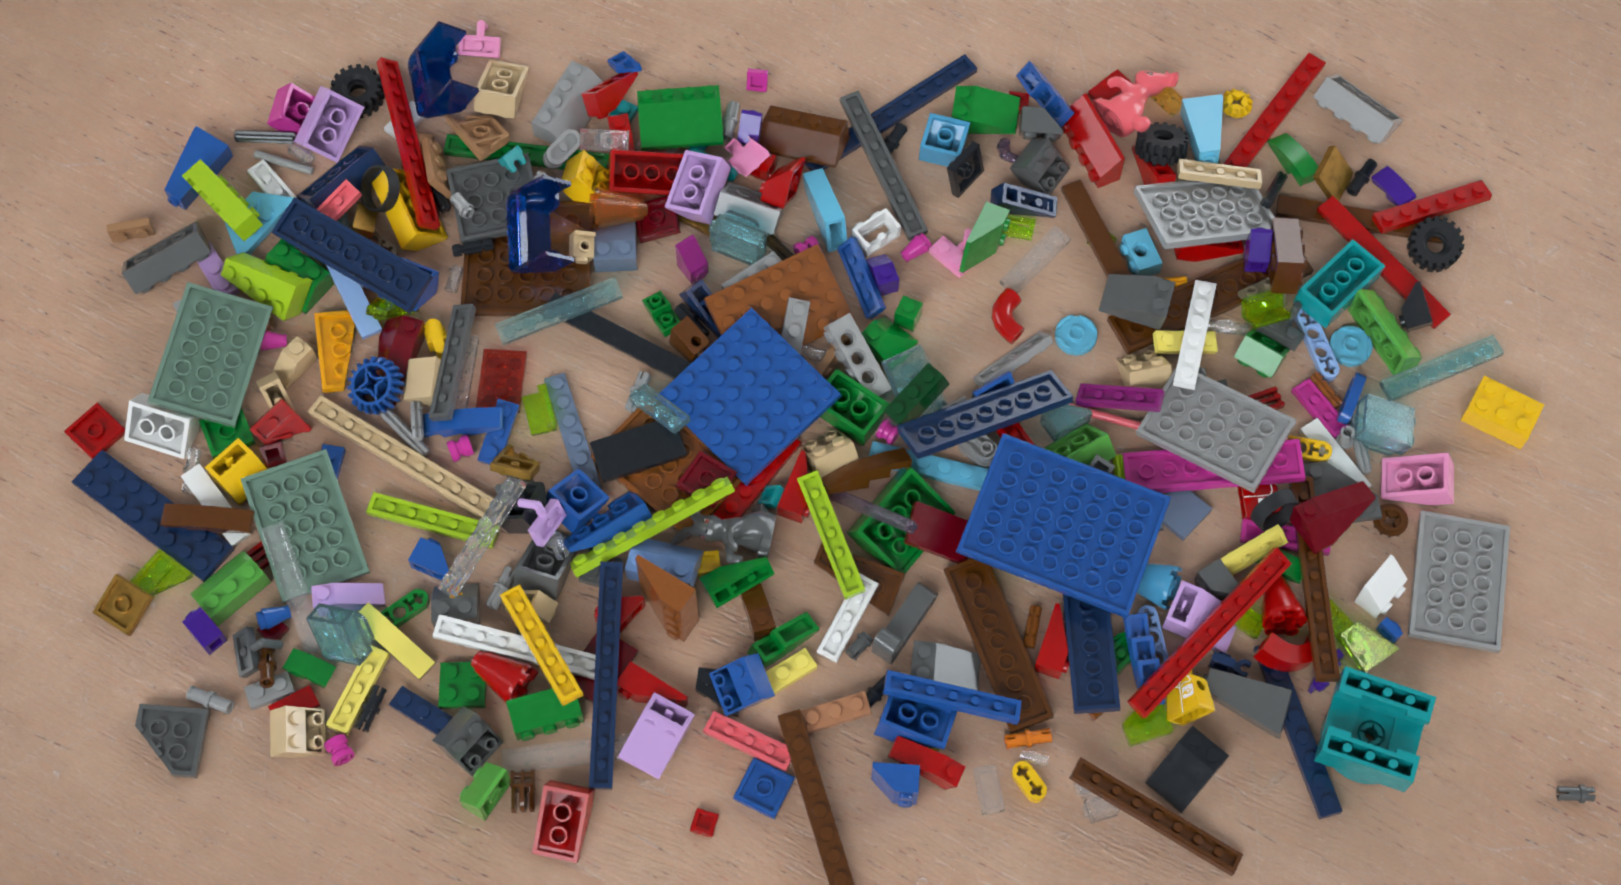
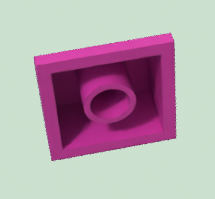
M293 83L279 88L267 124L278 131L295 132L297 136L315 96Z

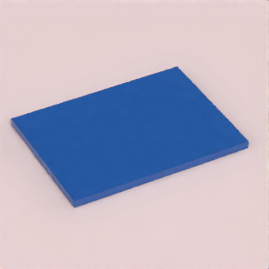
M1003 433L956 553L1127 618L1171 497Z

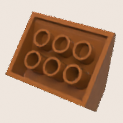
M637 554L635 560L640 589L665 631H667L666 634L674 640L680 639L685 642L699 621L696 589Z

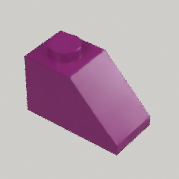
M692 234L675 245L677 266L690 283L705 278L709 273L708 262L694 235Z

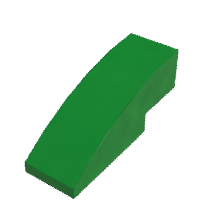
M1284 133L1268 140V145L1287 174H1292L1299 186L1314 181L1313 176L1319 166L1294 138Z
M805 612L773 629L770 635L753 643L748 651V655L759 653L762 664L766 668L816 634L820 628L810 615Z

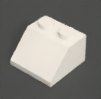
M1392 555L1388 557L1354 601L1374 618H1377L1380 613L1385 615L1393 605L1390 601L1394 597L1398 599L1406 590L1403 585L1408 579L1395 557Z

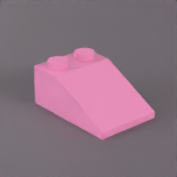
M1449 453L1382 458L1381 498L1424 505L1454 504V463Z

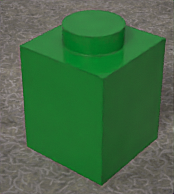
M903 295L895 311L894 323L913 332L922 315L923 303Z

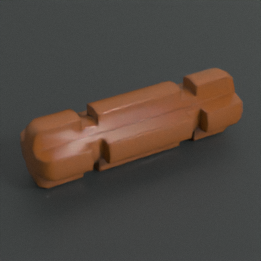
M1320 372L1313 373L1310 376L1311 381L1335 409L1339 408L1343 403L1341 397L1335 395V390L1326 380H1323L1324 377Z
M1031 605L1029 608L1023 640L1025 648L1034 649L1042 611L1040 606Z

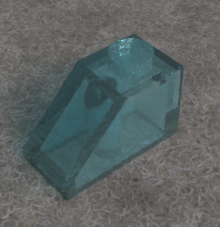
M1067 404L1041 414L1040 424L1055 442L1083 424L1090 422L1092 411L1087 408Z

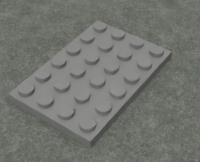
M1184 180L1135 186L1133 191L1164 249L1247 240L1251 229L1258 227L1270 229L1272 219L1275 218L1270 209H1266L1264 206L1261 207L1260 202L1263 197L1259 190L1254 188Z
M1175 368L1163 387L1165 396L1160 412L1148 411L1136 430V435L1255 493L1294 428L1296 419L1200 373L1197 376L1195 390L1173 386L1176 373Z
M1421 510L1418 520L1407 637L1493 653L1500 652L1510 526Z

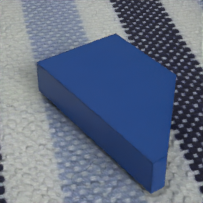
M625 51L607 60L609 66L617 73L642 71L640 63Z

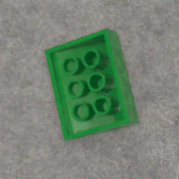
M719 85L637 91L641 151L724 145Z
M912 467L902 468L846 533L864 551L884 566L906 574L924 552L904 544L913 503L918 501L952 515L956 512Z

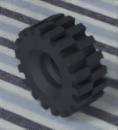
M356 64V68L349 65L348 70L345 71L342 68L340 75L337 73L334 75L335 80L331 81L332 87H330V90L363 106L364 109L360 118H364L363 114H367L368 117L371 116L372 110L377 112L379 110L378 105H383L382 99H385L382 82L379 74L373 68L370 70L367 65L362 68L361 64ZM358 88L366 90L363 95L358 97L350 95L353 90Z
M1154 122L1145 132H1137L1135 153L1139 155L1140 159H1144V162H1152L1153 165L1158 163L1161 166H1166V164L1174 166V163L1178 164L1179 159H1185L1187 155L1189 135H1187V131H1183V128H1176L1174 124L1167 125L1166 122H1163V124Z
M1434 216L1433 219L1429 217L1423 222L1421 221L1411 232L1407 240L1409 241L1407 249H1410L1408 253L1409 258H1414L1412 262L1415 265L1419 263V268L1422 270L1428 268L1427 272H1433L1434 270L1441 272L1443 269L1450 268L1463 253L1461 251L1465 245L1462 244L1464 235L1460 236L1459 234L1462 230L1460 227L1457 229L1454 227L1455 222L1448 223V218L1443 217L1440 220L1439 216ZM1436 237L1442 241L1443 249L1440 252L1435 253L1428 249L1427 242L1430 238Z

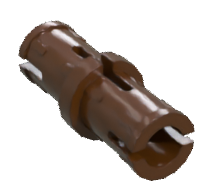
M263 647L261 648V660L258 663V669L260 671V685L264 688H270L274 685V672L277 669V662L275 661V649ZM267 663H269V669H266Z

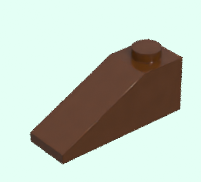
M761 583L740 595L754 641L761 640L770 635L771 631L776 628Z

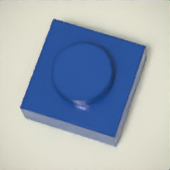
M1388 617L1376 628V631L1391 646L1403 634L1400 626Z

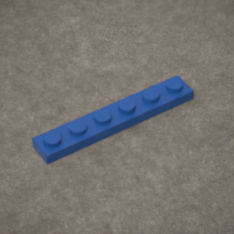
M891 670L886 672L883 688L884 695L1015 725L1020 720L1021 700Z

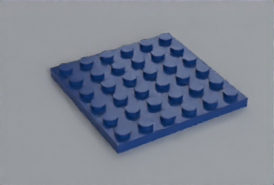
M751 308L665 387L657 397L724 465L737 472L736 477L747 486L841 397V394Z

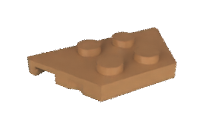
M453 114L446 115V123L480 161L509 143V134L492 115H465V119H453Z

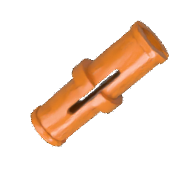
M1050 728L1034 731L1025 729L1021 733L1005 734L1006 749L1022 746L1031 748L1035 744L1051 743Z

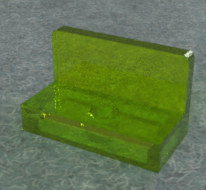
M1267 291L1242 299L1241 317L1255 329L1290 319L1291 313L1283 307L1284 294Z
M546 383L537 385L539 393L522 397L532 436L557 431Z

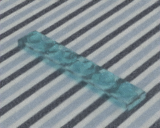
M613 277L496 323L495 326L504 346L623 298V294L616 278Z
M1491 335L1381 380L1379 385L1389 402L1501 357L1504 351L1494 335Z

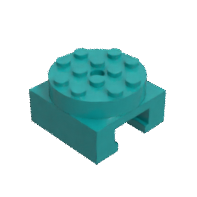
M1345 666L1340 673L1339 682H1336L1328 713L1321 726L1320 741L1314 761L1334 768L1342 776L1354 782L1371 785L1381 784L1405 792L1415 779L1420 756L1416 755L1423 727L1430 722L1436 697ZM1364 733L1370 734L1373 737V740H1370L1368 743V739L1365 737Z

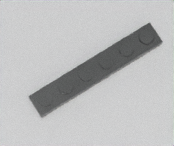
M473 304L453 305L429 412V418L432 422L452 420L476 307Z

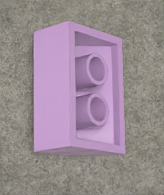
M320 86L294 142L338 163L364 107L330 89Z
M685 150L665 208L692 221L711 224L720 191L725 186L731 167L722 157Z

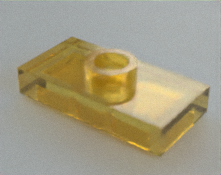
M1165 87L1158 95L1151 96L1171 117L1181 110L1182 99H1184L1172 87Z

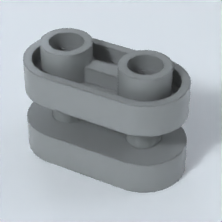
M573 129L564 131L545 151L543 155L545 166L550 169L559 168L580 146V134Z
M985 434L958 444V449L976 466L989 469L997 450V445Z

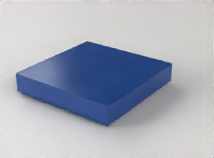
M754 757L733 796V800L775 820L795 781V777Z

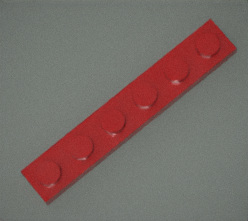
M1479 180L1373 213L1371 219L1381 234L1419 223L1429 217L1432 219L1434 216H1441L1489 201L1492 194L1484 182Z
M796 439L747 486L741 482L714 513V516L719 517L721 520L742 517L761 495L766 485L770 484L801 446V442Z

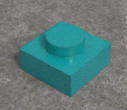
M622 99L610 116L628 113L631 124L638 113V106Z
M766 485L757 504L762 503L768 508H777L784 488L780 485Z

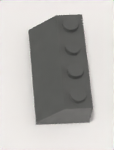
M195 221L124 261L122 275L135 294L140 292L146 293L157 282L164 283L172 277L173 273L177 271L180 273L190 268L191 263L195 261L201 262L208 258L209 253H211V246L198 221Z

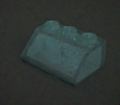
M921 344L881 362L895 397L928 362L931 364L927 352ZM943 392L920 417L939 411L948 404Z

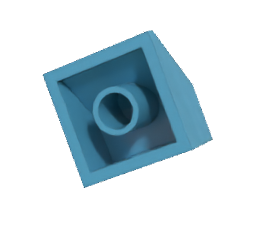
M930 113L920 145L919 160L948 167L950 162L954 161L965 148L970 122Z

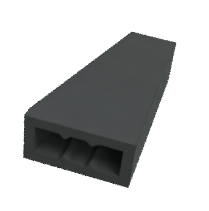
M1210 668L1209 675L1204 674L1203 678L1208 683L1212 700L1273 737L1280 739L1292 697V690Z

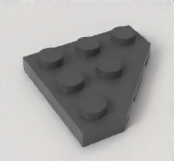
M1326 461L1304 464L1305 477H1313L1315 497L1358 483ZM1373 493L1376 497L1375 501L1353 523L1382 519L1378 495Z
M139 704L135 726L174 777L197 779L210 711L201 708Z

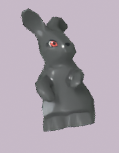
M762 503L755 505L751 513H747L742 517L723 520L714 515H701L700 511L689 516L694 522L691 527H684L670 541L671 545H676L689 536H698L706 542L722 541L725 546L726 561L729 564L743 562L741 555L734 554V551H737L740 545L757 553V559L763 557L768 559L776 515L769 513L768 507Z

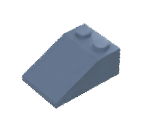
M635 213L594 215L593 232H596V236L594 237L593 261L595 272L637 270Z

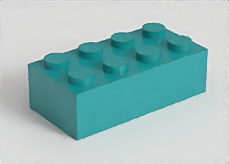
M1352 239L1299 289L1293 302L1301 303V309L1326 329L1351 305L1358 290H1367L1378 280L1385 265Z

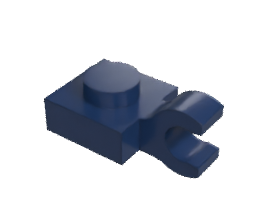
M1214 651L1208 667L1247 678L1248 673L1243 672L1241 667L1250 668L1252 663L1246 659L1236 662V659L1231 658V655L1225 652L1217 653Z

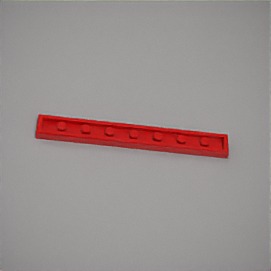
M1334 196L1320 205L1316 211L1348 243L1353 239L1385 265L1380 276L1406 301L1415 283L1419 281ZM1421 284L1433 321V325L1430 326L1436 329L1451 314Z

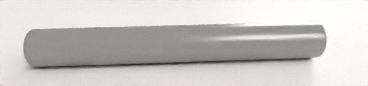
M259 150L254 152V158L264 159L266 162L309 175L314 173V167Z

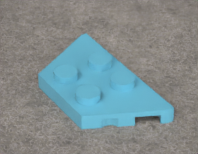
M252 192L245 199L250 204L247 208L249 209L252 206L260 214L258 220L263 226L244 242L224 222L237 254L244 252L251 255L274 229L293 200L292 197Z

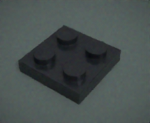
M974 141L965 147L961 154L954 161H951L947 167L951 192L957 198L984 172L980 145Z

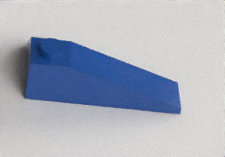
M628 491L608 504L609 509L604 514L597 513L593 516V521L589 526H581L562 542L563 545L571 553L612 540L616 534L620 532L625 533L632 529L636 523L640 521L645 522L652 518L645 502L637 494Z

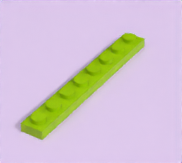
M728 477L718 478L709 487L696 490L689 498L676 501L672 507L665 511L660 510L656 512L652 518L645 522L640 521L636 523L632 529L625 533L620 532L612 540L597 544L592 551L577 555L570 562L576 578L600 565V562H607L731 494L735 490Z

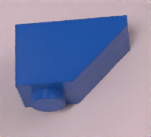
M420 537L408 559L411 568L451 585L453 580L440 543L431 538L426 540Z

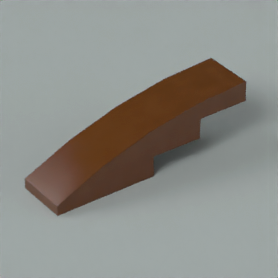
M905 448L885 451L845 465L822 477L821 480L827 494L869 488L870 480L889 478L891 470L912 467V458Z
M165 503L160 525L164 527L186 528L188 530H208L212 533H251L254 511L206 505Z

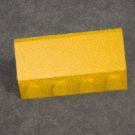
M394 169L400 183L399 197L394 207L385 213L401 249L420 251L445 241L448 236L441 221V226L437 230L418 227L405 172L401 169ZM384 171L372 182L381 204L384 203L388 194V179Z

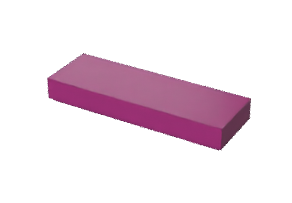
M1310 378L1292 389L1291 393L1314 420L1316 418L1319 419L1334 439L1340 434L1342 427L1350 426L1349 424L1344 425L1336 421L1338 411Z

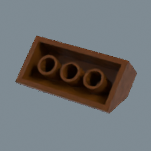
M770 105L763 119L759 145L768 150L769 154L791 159L804 157L806 158L805 162L836 168L850 138L848 122L846 120Z

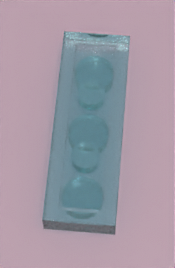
M645 383L629 395L631 403L674 434L691 421L687 413Z

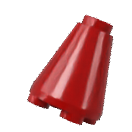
M1281 575L1263 594L1261 623L1266 635H1270L1273 632L1274 634L1294 636L1299 633V628L1306 623L1307 615L1287 580Z
M478 651L471 662L474 671L504 703L511 699L526 696L528 694L527 686L538 675V670L534 669V666L487 651Z

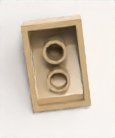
M489 59L475 89L474 111L481 112L482 114L498 115L503 118H515L521 102L529 66Z

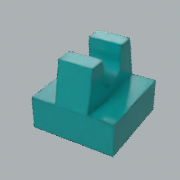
M518 145L497 160L502 167L504 166L511 173L517 170L514 166V161H518L521 166L526 163L522 154L523 151Z

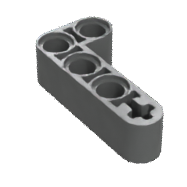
M918 582L886 629L883 627L876 635L872 643V653L892 664L934 604L938 593Z

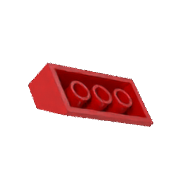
M1087 93L1083 94L1070 106L1074 114L1061 129L1063 134L1067 135L1070 147L1077 152L1080 164L1087 169L1090 181L1094 182L1097 188H1101L1120 180L1125 157Z
M611 149L608 163L609 192L669 195L684 154Z

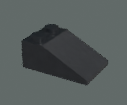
M1192 726L1145 783L1182 813L1224 765L1229 755Z

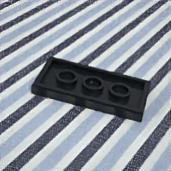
M673 416L590 442L603 483L687 457Z

